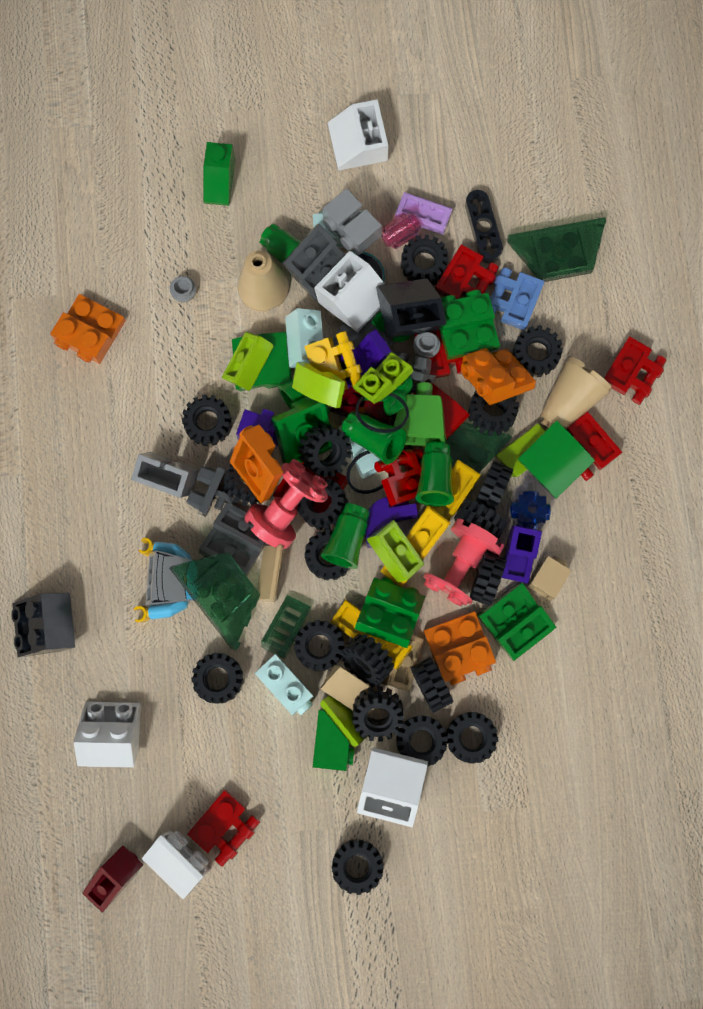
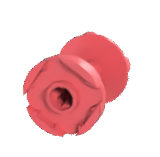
M295 459L281 466L282 476L291 486L282 498L275 497L269 506L253 504L244 516L246 523L251 522L254 525L251 531L259 539L276 548L279 544H282L283 549H287L296 539V532L290 523L297 515L295 507L303 497L315 502H325L328 497L325 490L328 486L327 482L318 475L313 476L305 470L304 465Z
M456 519L451 528V531L461 540L452 553V556L456 559L444 580L429 573L423 575L426 579L424 582L426 587L435 592L441 590L447 593V599L458 606L472 604L473 602L467 594L458 589L469 568H476L485 552L499 556L504 548L503 543L496 545L498 538L473 523L469 527L464 526L465 522L463 519Z

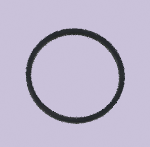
M392 392L388 395L400 401L406 411L404 421L399 426L391 429L374 428L362 420L358 409L360 403L365 399L364 396L356 404V416L359 422L371 431L391 433L401 429L406 424L409 417L407 404L401 397Z
M368 450L352 460L346 473V479L351 489L362 494L374 493L384 488L381 484L371 490H360L355 488L350 482V471L353 465L361 457L370 454L371 452Z

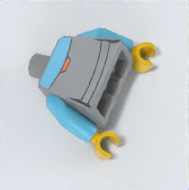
M148 538L141 539V542L149 544V547L145 551H138L142 555L149 557L145 606H136L133 609L142 610L144 616L142 619H135L136 622H147L149 619L172 617L185 610L189 602L195 601L196 591H210L211 576L197 574L198 562L191 560L190 554L180 546L166 542H155L154 544Z

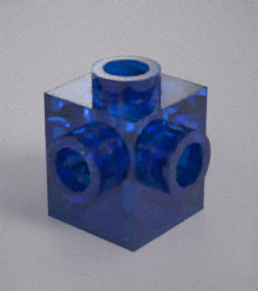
M524 491L523 495H518L515 502H511L510 518H514V525L538 530V528L541 529L546 520H550L551 505L546 504V496H539V492ZM528 507H536V513L529 512Z

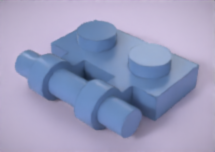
M502 268L500 275L496 276L493 283L495 288L492 295L489 296L494 315L496 311H502L504 314L501 322L521 330H526L545 281L520 272L517 281L510 279L512 271L508 268ZM505 290L512 291L508 302L501 299Z

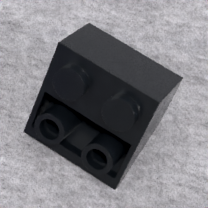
M428 279L379 285L376 287L386 339L416 335L424 332H435L447 324L442 299Z
M70 593L38 594L12 603L11 617L15 626L14 646L17 650V658L61 652L75 648Z

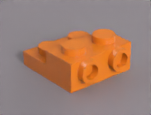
M79 294L68 313H62L50 335L55 340L54 344L60 349L68 351L70 348L77 352L76 356L83 361L90 363L93 360L101 364L126 319L120 314Z
M484 348L463 356L461 365L463 377L469 380L475 387L478 395L483 397L489 405L535 389L536 380L507 348L493 353Z
M250 425L240 432L239 440L233 448L234 452L229 462L259 502L263 503L270 499L283 471L279 462L271 456L276 445L270 434L265 432L260 425L255 427Z
M475 612L423 631L442 678L445 682L449 681L451 686L465 681V674L475 671L477 676L492 671L491 665L495 664L496 660Z

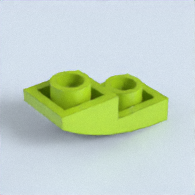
M391 352L376 370L370 367L353 388L375 404L400 386L412 374L413 368Z
M297 362L292 388L320 403L340 408L345 381L330 371L320 372L307 362Z

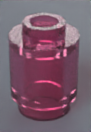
M412 212L403 213L382 228L383 234L381 237L388 247L392 246L394 249H398L418 235V232L421 230L420 222Z

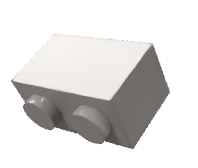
M346 188L323 207L322 221L331 233L334 231L340 237V242L346 250H352L359 256L381 237L382 225L367 209L363 212L359 211L362 208V204Z
M153 452L138 454L131 480L182 498L188 496L194 488L199 469L178 461L172 462V459Z

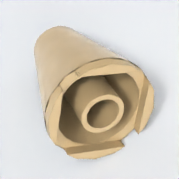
M253 251L245 259L237 281V290L241 300L247 307L255 311L266 312L276 306H280L288 296L289 282L284 270L266 252Z
M570 356L540 415L544 419L541 424L548 429L554 422L558 421L566 429L607 396L612 390V386L597 372L584 367L585 364L582 361Z

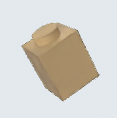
M547 556L527 587L552 601L556 598L572 570L567 568L568 564L559 557L553 556L551 558Z

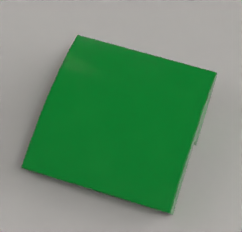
M286 332L256 334L272 343L273 348L251 389L260 387L271 389L291 381L292 374L289 367ZM242 337L232 339L233 354ZM235 385L236 390H238V391H240V392H241V391H246V390H244V389H242V388H240V387H238V386Z
M558 421L554 422L518 458V461L555 499L595 461Z
M521 582L515 584L493 601L491 606H487L477 614L487 630L513 661L557 628L543 607L536 603Z

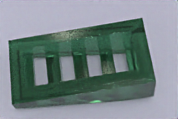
M287 595L261 640V647L286 659L295 642L296 635L299 633L311 610V606ZM289 607L301 613L300 617L286 611ZM284 617L296 623L295 626L282 621V618ZM279 627L289 632V637L276 631V629ZM272 637L285 643L284 646L271 640Z

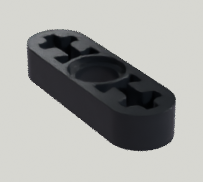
M473 190L467 195L465 209L477 252L484 256L483 262L495 263L501 256L503 246L491 203L486 192ZM474 199L481 203V214H478L477 206L473 204ZM480 221H486L490 224L491 229L487 232H481L477 229L476 225ZM489 238L491 248L495 249L493 255H490L489 251H485L487 247L486 240Z

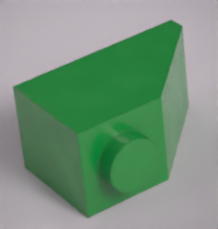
M207 142L203 164L204 204L229 206L236 160L232 144Z
M319 710L312 768L347 771V765L353 766L354 748H349V741L328 714L323 710Z

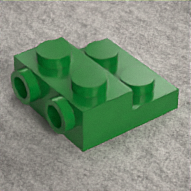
M473 290L465 294V298L456 299L454 295L441 298L447 324L439 330L447 360L460 358L487 348L488 351L499 349L500 343L493 322L495 315L489 293L481 294L480 290Z
M305 397L291 403V410L272 417L283 464L290 463L292 459L302 463L299 456L303 454L299 453L298 449L304 447L300 443L301 438L304 440L308 438L304 434L307 431L313 433L311 428L314 426L319 428L320 424L331 426L327 415L329 413L328 405ZM330 441L325 442L321 446L319 454L332 449V443Z
M374 577L354 629L408 648L426 596L421 595L416 588L408 587L405 589L394 585L393 581L389 578L378 579Z

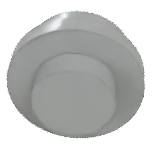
M180 276L172 281L170 293L176 301L188 302L195 296L196 286L189 277Z
M431 332L420 333L414 339L413 348L418 356L432 358L440 349V341Z

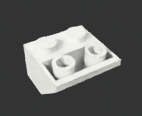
M378 99L352 104L328 122L338 171L388 161V142Z
M349 251L314 289L318 303L356 332H359L380 309L376 287L385 285V283L367 262Z
M85 702L73 742L77 766L134 768L139 748L141 703Z
M372 747L357 813L413 827L428 761Z
M169 830L154 842L142 860L184 899L211 869L207 866L209 863L207 858L199 851L194 853L187 846L188 840L180 832L175 831L173 833Z

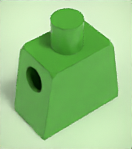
M420 382L417 384L416 395H406L409 417L406 424L401 428L406 432L405 445L425 446L429 442L446 443L442 398L438 395H432L433 385L430 383ZM405 408L397 413L393 427L399 426L406 417Z

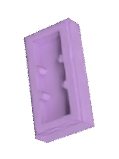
M404 192L395 218L443 235L450 219L452 208Z

